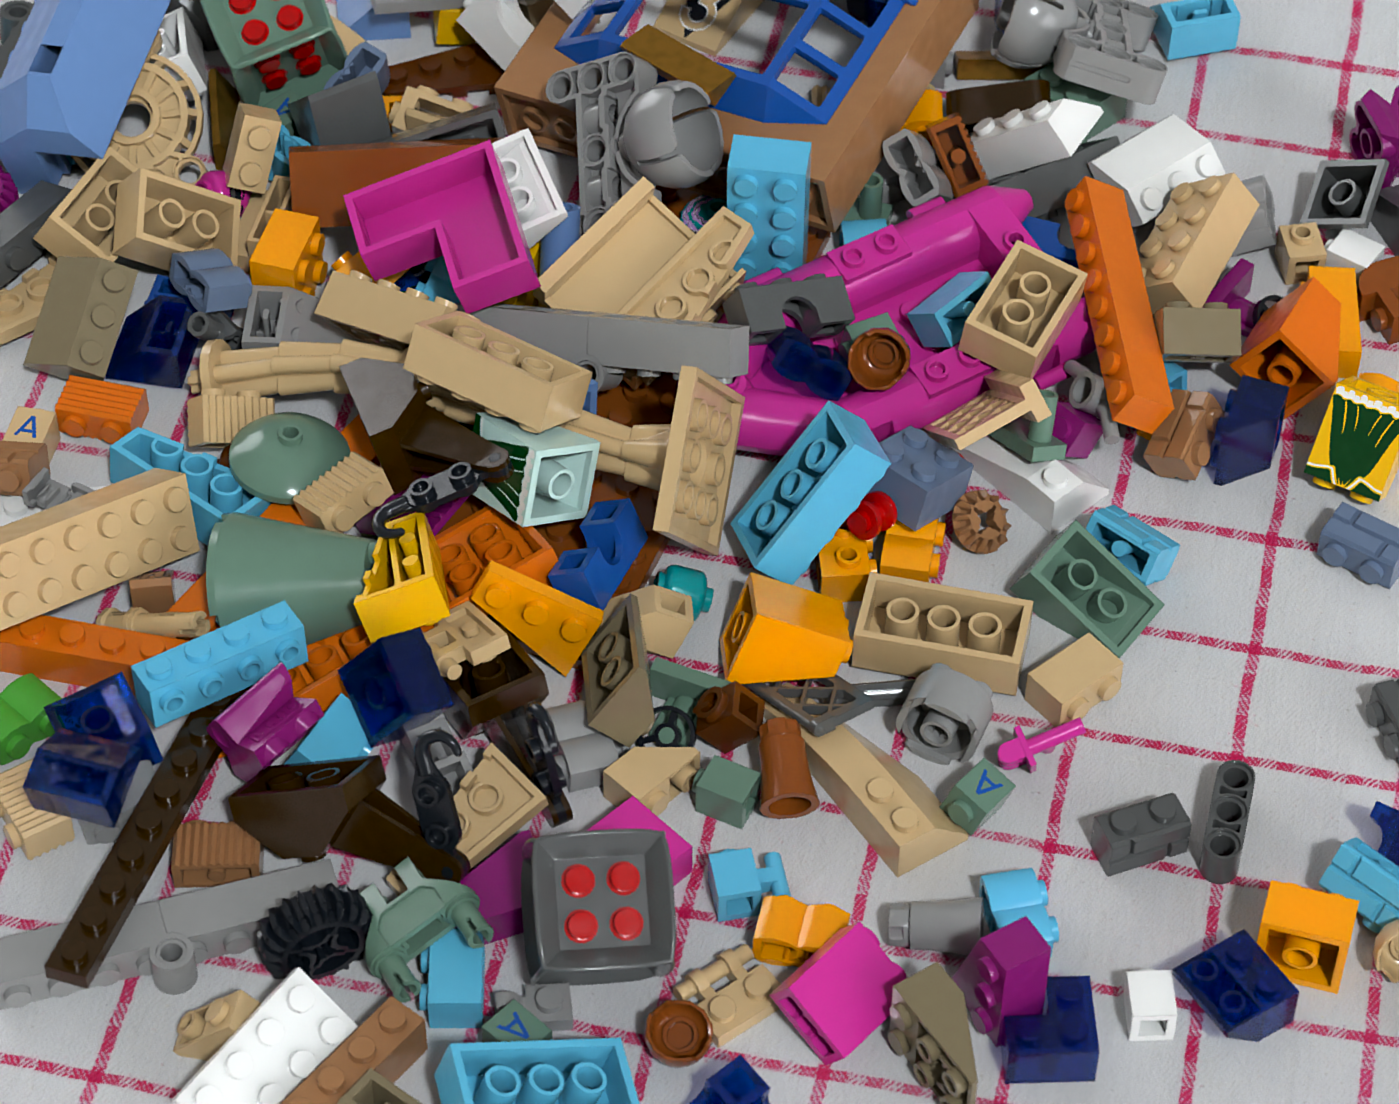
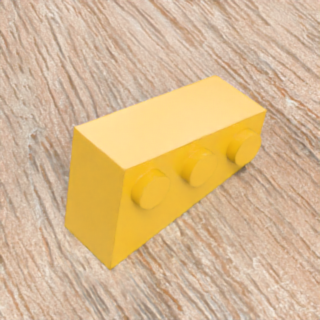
M415 512L386 522L385 527L388 529L404 528L405 534L395 539L378 537L372 553L375 561L372 570L365 571L363 594L356 595L353 603L370 643L422 625L430 626L443 618L451 616L440 549L425 513Z

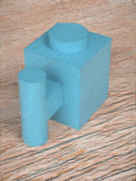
M751 848L739 850L726 849L719 853L708 854V882L718 922L759 916L762 893L772 891L773 896H791L780 853L770 852L764 856L766 868L756 869Z

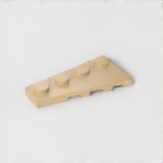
M723 206L617 314L701 321L755 234L752 225Z
M53 254L48 257L49 264L42 269L37 270L33 267L22 275L23 282L11 290L6 288L0 290V346L35 330L58 259Z
M492 742L482 753L484 758L473 772L471 770L468 771L459 783L460 789L453 796L462 828V839L457 845V849L469 859L470 869L549 805L546 796ZM393 868L386 877L388 886L399 896L408 888L395 868Z

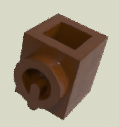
M737 681L723 688L711 687L700 697L697 706L693 709V713L697 715L696 734L725 754L743 744H747L759 736V726L763 725L765 701Z

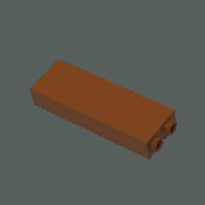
M505 137L289 147L292 212L319 217L320 228L352 226L343 195L490 140L493 143Z

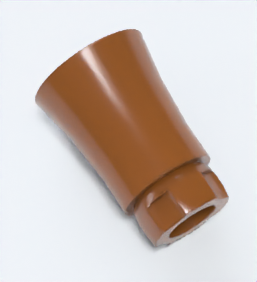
M785 717L767 720L763 725L759 726L760 743L758 750L761 766L760 812L764 816L774 819H789L807 815L819 807L820 801L812 781L805 740L801 737L800 724L796 719Z

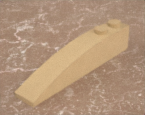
M789 682L782 685L788 687H795ZM785 697L792 703H800L801 698ZM811 698L807 700L808 704H818ZM763 699L765 701L763 717L766 721L777 717L792 719ZM846 723L836 726L835 730L820 737L815 736L800 724L801 737L805 740L811 775L897 878L968 840V833L961 826L954 823L949 815L940 808L942 803L919 776Z

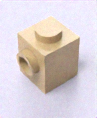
M1313 222L1279 226L1274 253L1285 285L1299 284L1300 281L1306 282L1308 267H1325L1327 258L1317 224Z

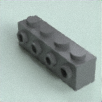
M41 180L0 213V289L9 281L16 279L20 272L31 263L44 256L47 249L33 238L72 189Z

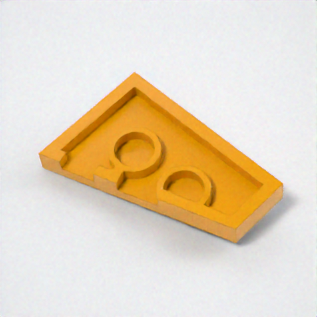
M490 560L473 587L471 600L565 677L603 621V610Z

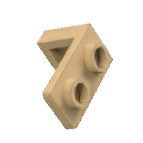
M407 85L401 103L394 102L388 122L392 123L393 134L406 131L405 114L407 108L416 110L424 108L445 117H450L472 110L473 105L459 98H453L452 101L438 97L439 93L426 86L419 85L416 89Z

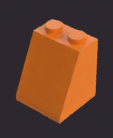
M1313 276L1262 314L1241 346V356L1230 363V366L1283 419H1286L1333 387L1338 381L1341 303Z

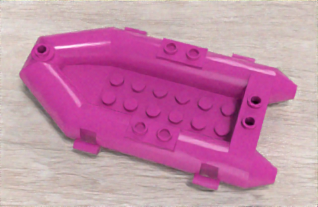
M986 185L948 202H945L941 196H938L907 210V220L879 229L783 274L776 267L744 281V283L756 282L758 286L769 285L771 282L781 278H791L792 282L802 281L809 276L820 273L825 274L826 277L842 276L855 316V320L851 324L888 312L898 333L903 336L910 348L911 359L906 374L890 389L867 390L854 381L847 369L848 366L844 365L840 358L838 345L841 343L844 330L838 335L804 339L799 322L792 315L782 312L787 328L770 344L749 346L748 374L733 377V383L725 384L745 397L736 450L784 456L828 400L864 419L879 443L910 425L922 430L924 426L988 391L990 388L984 376L997 370V368L958 350L960 341L952 347H924L907 314L960 272L988 271L993 279L1017 240L1042 251L1022 225L1034 206L1029 192L1025 189ZM1081 297L1078 306L1032 378L1038 389H1046L1070 378L1071 376L1064 371L1065 363L1068 360H1077L1095 351L1096 344L1085 297ZM725 312L717 323L728 324Z

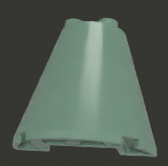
M238 512L224 513L221 515L223 522L214 524L207 550L206 589L209 615L216 616L215 622L220 628L284 600L304 625L306 645L362 625L353 603L356 595L363 594L365 571L372 570L375 561L372 553L377 543L376 540Z

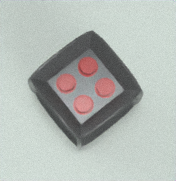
M636 828L575 831L551 834L540 838H530L525 842L521 851L523 857L521 904L525 956L531 985L569 983L570 986L622 983L644 980L655 976L664 977L672 972L675 968L676 914L671 857L665 831Z

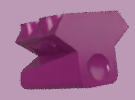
M1399 86L1394 90L1391 104L1372 89L1361 100L1357 101L1354 107L1356 128H1352L1349 134L1351 154L1354 160L1387 159L1389 162L1381 189L1391 187L1395 178L1399 177Z
M280 662L207 726L206 730L228 756L234 775L247 783L302 739L323 718L324 713L317 699L293 697L291 676L285 665Z

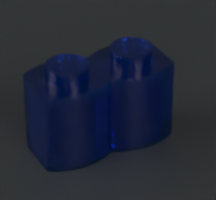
M786 326L787 328L766 348L774 369L789 380L805 382L808 388L821 398L839 401L853 379L847 369L848 364L846 360L836 350L824 345H814L811 339L802 331Z

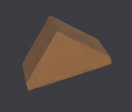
M174 570L146 572L129 580L133 607H142L149 613L167 612L176 603Z

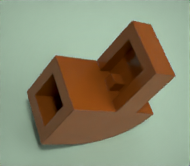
M1399 255L1370 264L1361 273L1357 288L1359 322L1371 319L1374 329L1378 332L1380 331L1388 345L1399 342Z

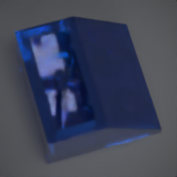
M159 295L127 316L111 356L106 378L182 388L199 342V338L194 337L187 329L188 319L193 313L198 312L190 300Z
M1243 375L1238 389H1230L1224 412L1229 414L1226 417L1220 416L1214 440L1220 441V444H1215L1210 460V466L1216 468L1215 485L1223 486L1270 469L1280 442L1289 393L1288 386Z
M60 728L37 748L23 784V789L32 807L35 809L115 828L144 751L142 747Z
M1245 929L1172 970L1173 976L1227 1038L1259 1042L1294 1020L1299 997L1298 989Z

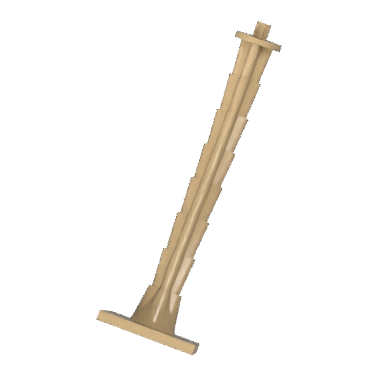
M223 339L207 340L200 354L199 370L190 371L187 381L188 385H191L192 394L201 393L202 389L208 388L225 389V396H237V392L243 390L261 391V397L277 393L280 396L330 390H334L336 394H350L339 366L361 357L404 364L409 347L402 351L343 339L342 343L281 341L279 346L232 350ZM681 365L671 424L634 425L631 428L582 410L579 418L559 425V427L601 442L596 470L622 475L627 482L659 491L653 525L654 531L702 554L718 556L745 402L743 395L698 367ZM427 384L433 399L427 401L426 404L431 407L435 406L438 411L444 412V415L455 421L474 426L476 413L486 412L483 405L474 401L459 400L450 394V390L440 385Z

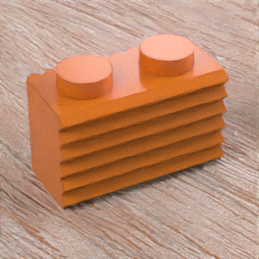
M69 375V379L66 380V386H64L63 392L58 397V403L55 404V412L60 432H65L73 437L84 436L86 438L89 436L92 439H103L113 444L135 428L142 427L149 412L147 392L144 388Z

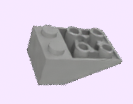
M252 285V294L248 300L241 340L242 349L279 346L281 341L342 343L343 339L361 341L314 314L320 298L292 287Z

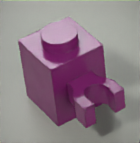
M1058 401L1052 435L1067 444L1065 457L1087 459L1103 434L1101 420L1073 408L1068 402Z

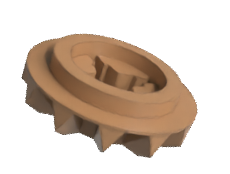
M986 489L965 493L956 502L952 513L953 529L958 540L965 548L977 554H988L997 551L1002 544L1008 541L1006 533L1012 526L1006 520V513L1009 509L1003 508L1000 505L999 496L988 494ZM987 512L985 522L989 527L979 530L981 519L977 515Z

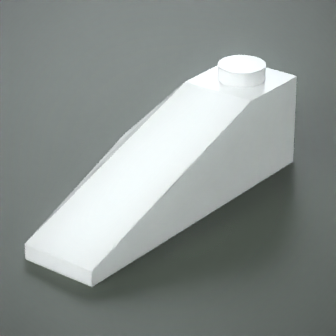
M990 435L981 438L962 450L944 445L960 453L965 460L974 465V471L1051 534L1109 494V489L1077 464L1067 460L1056 459L1053 461L1031 463Z

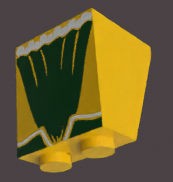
M1352 375L1336 384L1304 473L1312 475V481L1322 487L1335 489L1337 485L1350 490L1349 496L1367 504H1372L1373 500L1379 502L1387 496L1399 469V393Z

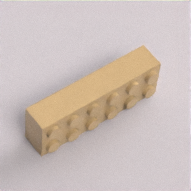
M153 468L1 526L0 631L200 551L186 473Z

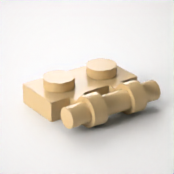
M469 600L450 609L451 616L441 619L434 624V628L426 632L415 630L409 637L415 654L424 661H430L431 668L438 675L447 676L451 680L459 678L462 674V667L458 663L467 659L473 666L493 660L498 654L511 648L507 633Z
M743 944L735 950L726 949L716 956V962L703 970L696 968L684 976L685 981L673 988V993L677 1000H688L694 996L700 1002L697 1006L705 1010L713 1025L712 1040L717 1048L780 1009L769 995L781 983L763 964L750 972L743 967L744 964L754 959L753 951L747 944ZM726 976L732 983L716 992L711 985Z

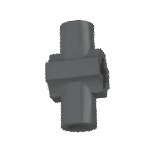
M198 311L193 313L188 319V331L204 343L207 340L223 339L232 350L242 349L243 328L238 327L223 311L210 313Z

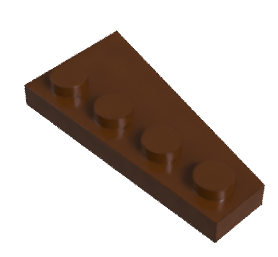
M478 43L389 66L390 81L382 96H403L407 85L416 89L419 85L426 86L437 91L439 94L451 95L453 98L468 97L467 91L489 90V95L496 94L494 86L505 71Z

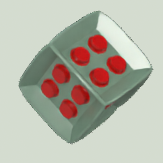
M200 0L219 49L229 65L235 86L243 103L262 107L289 89L301 98L324 90L328 80L335 73L344 69V63L348 55L332 22L325 0Z

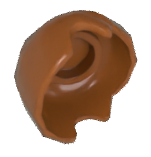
M871 328L857 337L848 351L847 369L854 381L865 389L887 390L894 386L908 371L911 359L910 348L903 336L890 328Z
M666 1000L647 1016L645 1043L651 1055L665 1066L682 1068L695 1064L707 1054L712 1045L713 1025L705 1010L690 1000Z

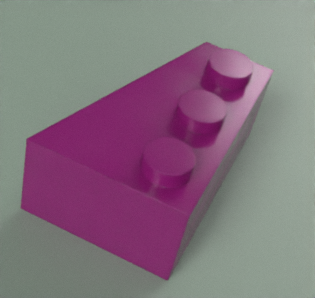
M1027 916L980 938L952 976V980L964 993L966 1008L971 1013L974 1026L982 1035L987 1034L996 1047L1042 1024L1052 948Z

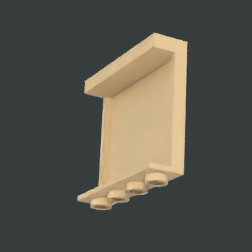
M643 176L539 277L541 287L533 289L532 295L548 308L617 314L695 233L654 196L655 186ZM743 268L738 272L732 269L701 321H715L718 316L715 311L734 293V289L744 283L746 271ZM626 368V373L623 374L622 379L635 391L643 382L648 386L657 377L637 376V369Z

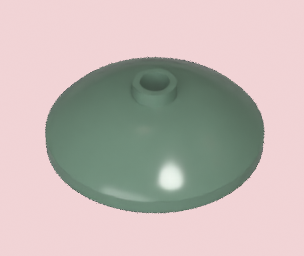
M296 412L275 413L250 422L236 434L229 449V466L234 479L250 494L273 503L295 504L293 501L294 495H299L301 490H306L307 485H312L313 480L318 481L320 475L324 476L326 471H331L332 466H337L338 461L343 462L344 456L349 457L350 448L344 436L334 426L317 417Z

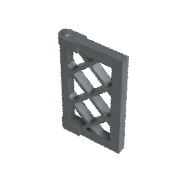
M837 674L835 677L789 680L805 681L804 687L782 686L783 681H776L775 686H767L764 684L766 682L741 684L792 719H796L799 724L817 737L835 730L836 726L874 708L873 698ZM812 681H819L827 687H811ZM785 697L801 698L800 703H792ZM808 698H831L829 704L807 703ZM838 698H844L849 701L847 704H836Z

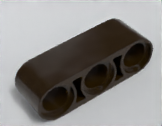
M1033 79L951 90L946 93L947 116L955 112L960 113L968 133L974 132V126L985 118L992 117V119H997L1014 109H1020V111L1027 110L1044 100L1050 103V82L1042 79Z

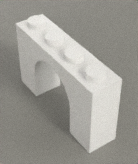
M465 0L462 3L465 10L456 21L505 71L535 27L525 18L517 0ZM596 0L554 1L573 20Z

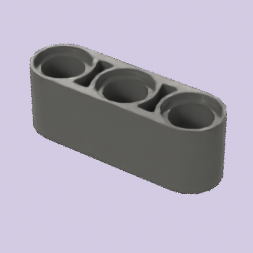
M1240 760L1224 762L1219 766L1216 775L1199 863V870L1202 876L1214 884L1231 882L1236 878L1239 869L1256 779L1253 768Z

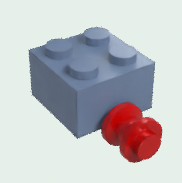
M910 425L879 442L891 465L886 469L881 480L873 485L861 500L858 508L845 521L850 532L861 540H870L876 537L880 531H886L893 527L897 520L912 530L917 531L954 509L958 499L966 493L974 465L965 460L957 451L946 448L930 438L923 430Z

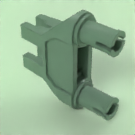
M409 857L394 867L408 890L393 901L389 902L374 883L360 892L373 914L365 948L367 967L373 976L385 980L394 998L401 1003L412 1000L405 990V986L408 985L415 997L421 991V984L414 977L407 963L457 926L465 937L467 944L471 948L476 949L485 946L477 935L478 931L482 933L488 943L494 935L493 928L486 922L479 911L480 899L474 890L453 881L425 878Z

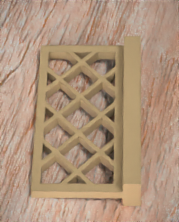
M997 369L984 376L990 388L988 391L924 426L922 430L938 443L962 450L1018 417L1039 423L1051 416L1052 413L1034 379Z

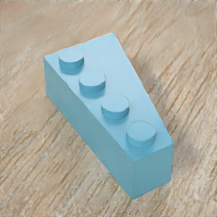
M141 427L135 428L110 446V482L113 484L153 468L186 473L197 538L207 546L214 524L223 522L222 514L238 512L259 517L273 503L260 499L244 490L234 479L230 468L217 463V457L205 452L202 454L189 453L184 451V444Z

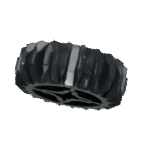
M328 883L324 888L320 889L313 885L309 891L303 893L298 891L297 895L290 899L282 898V905L270 908L269 917L259 921L261 928L256 932L259 956L262 963L266 965L268 971L272 973L275 979L284 980L297 967L303 970L312 980L335 975L336 972L342 969L349 970V964L363 959V952L366 948L367 935L373 914L358 889L351 890L347 884L336 888L333 883Z

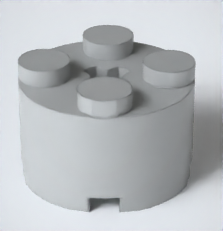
M935 663L929 670L921 673L916 678L896 718L897 731L900 733L902 729L908 738L906 746L925 760L940 765H949L952 759H962L961 763L966 762L974 755L992 718L993 704L991 697L993 692L986 683L975 681L963 673L952 670L946 664Z

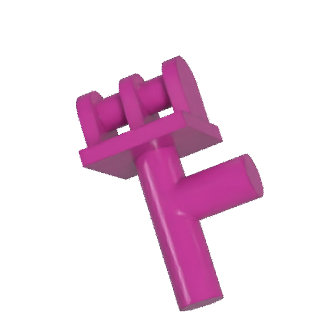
M1078 717L1029 739L1025 738L1020 725L1014 727L1013 735L1015 739L1003 743L998 749L997 760L999 766L1004 770H1013L1026 764L1030 773L1035 772L1037 763L1033 755L1040 752L1050 754L1054 751L1056 745L1086 733L1081 718Z

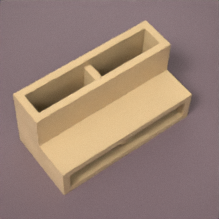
M275 175L269 190H265V194L256 192L251 194L248 206L245 208L240 219L237 266L245 273L250 274L249 260L275 208L292 211L290 177Z

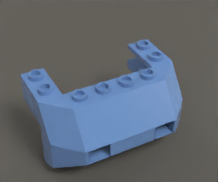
M171 0L34 1L31 13L22 25L21 35L15 48L9 54L8 64L0 79V160L7 172L10 173L15 187L18 188L20 194H25L41 180L58 185L63 173L70 174L72 170L66 155L104 158Z

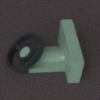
M656 657L650 668L652 696L666 700L664 706L654 708V714L658 712L660 714L652 726L649 736H640L637 739L638 746L645 747L644 744L656 742L660 747H694L697 735V715L693 713V709L697 706L700 697L711 687L723 688L732 682Z

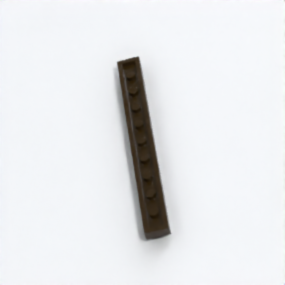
M251 687L189 714L44 966L47 978L88 989L222 751L208 734L207 726Z

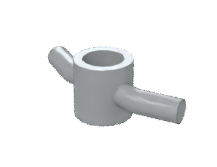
M1068 360L1064 365V371L1075 378L1069 390L1071 406L1100 418L1104 442L1106 444L1118 443L1120 441L1118 423L1112 421L1103 377L1093 373L1075 360Z

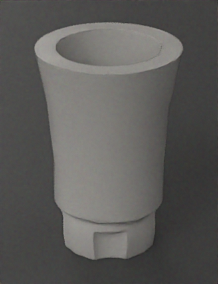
M983 897L954 901H912L911 905L891 903L889 911L890 946H910V950H932L968 956L979 939L983 937Z

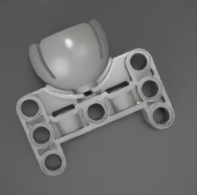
M1003 0L1000 6L996 24L999 29L1005 32H994L990 52L996 60L1010 67L1020 69L1040 68L1054 62V73L1065 80L1146 105L1155 103L1168 67L1159 60L1133 51H1143L1146 49L1158 19V14L1146 6L1127 0Z
M619 52L553 73L546 84L547 98L551 102L576 113L579 198L581 207L580 237L643 176L655 187L658 185L681 189L705 182L719 168L723 158L724 140L717 112L714 109H706L677 120L672 119V117L681 113L707 107L710 104L709 96L701 87L684 80H672L656 84L658 78L657 69L649 62L628 52ZM655 188L654 196L662 202V193Z

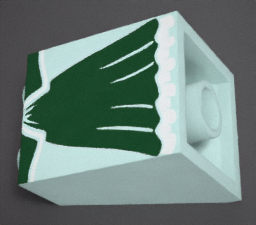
M487 412L476 413L473 432L506 449L512 461L514 472L510 478L503 482L494 483L483 480L473 494L474 496L521 527L586 517L601 442L559 426L544 430L541 433H532L520 428L519 422L511 418L498 417Z

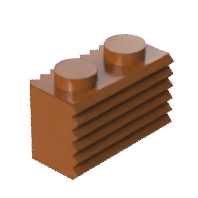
M955 112L925 126L945 175L949 179L955 198L988 184V176H986L985 169H983L982 162H980L977 150L974 148V143L971 141V136L968 134V129L965 127V122L962 120L960 113Z

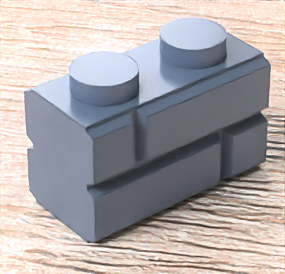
M1342 502L1334 512L1333 517L1322 528L1317 555L1323 557L1332 566H1342L1359 574L1367 583L1380 584L1391 589L1399 577V528Z

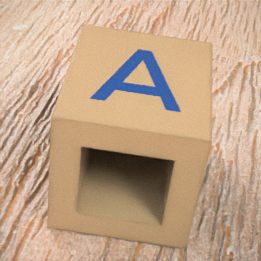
M18 406L2 441L45 443L50 465L61 439L56 412Z

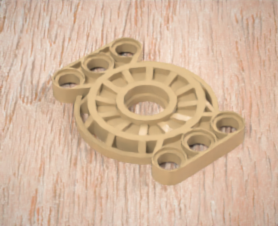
M158 30L127 104L135 103L142 105L149 111V127L142 134L134 137L124 136L116 129L109 146L138 169L144 168L181 180L180 173L184 167L188 165L197 166L201 171L200 177L197 181L190 183L195 185L201 176L208 172L202 160L193 156L203 133L204 113L201 98L192 80L178 65L163 56L156 55L162 46V36ZM167 67L177 73L182 80L176 81L170 73L165 71V68ZM189 89L194 97L196 109L189 108L188 101L184 95V92ZM196 120V130L192 141H189L187 137L190 132V121ZM182 148L186 150L185 153H180ZM71 156L84 173L89 170V167L81 160L84 157ZM98 158L89 159L94 163Z

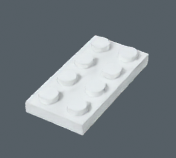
M299 967L294 968L171 1102L173 1104H281L359 1026Z

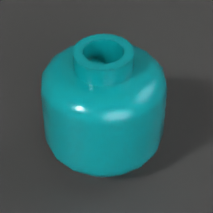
M670 565L664 572H657L653 582L654 585L692 597L694 621L699 617L701 611H709L714 589L707 587V577L704 572L679 565Z

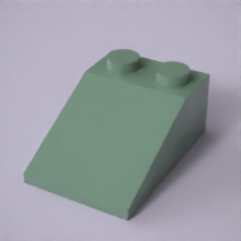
M1077 520L1073 521L1056 535L1010 587V590L1020 599L1034 601L1033 612L1038 617L1077 639H1080L1087 633L1092 634L1118 658L1125 653L1165 605Z

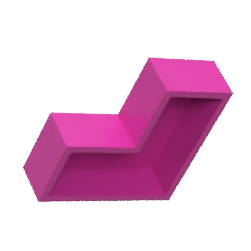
M490 140L343 195L360 256L374 281L443 256L452 287L465 312L468 314L541 287L504 168Z

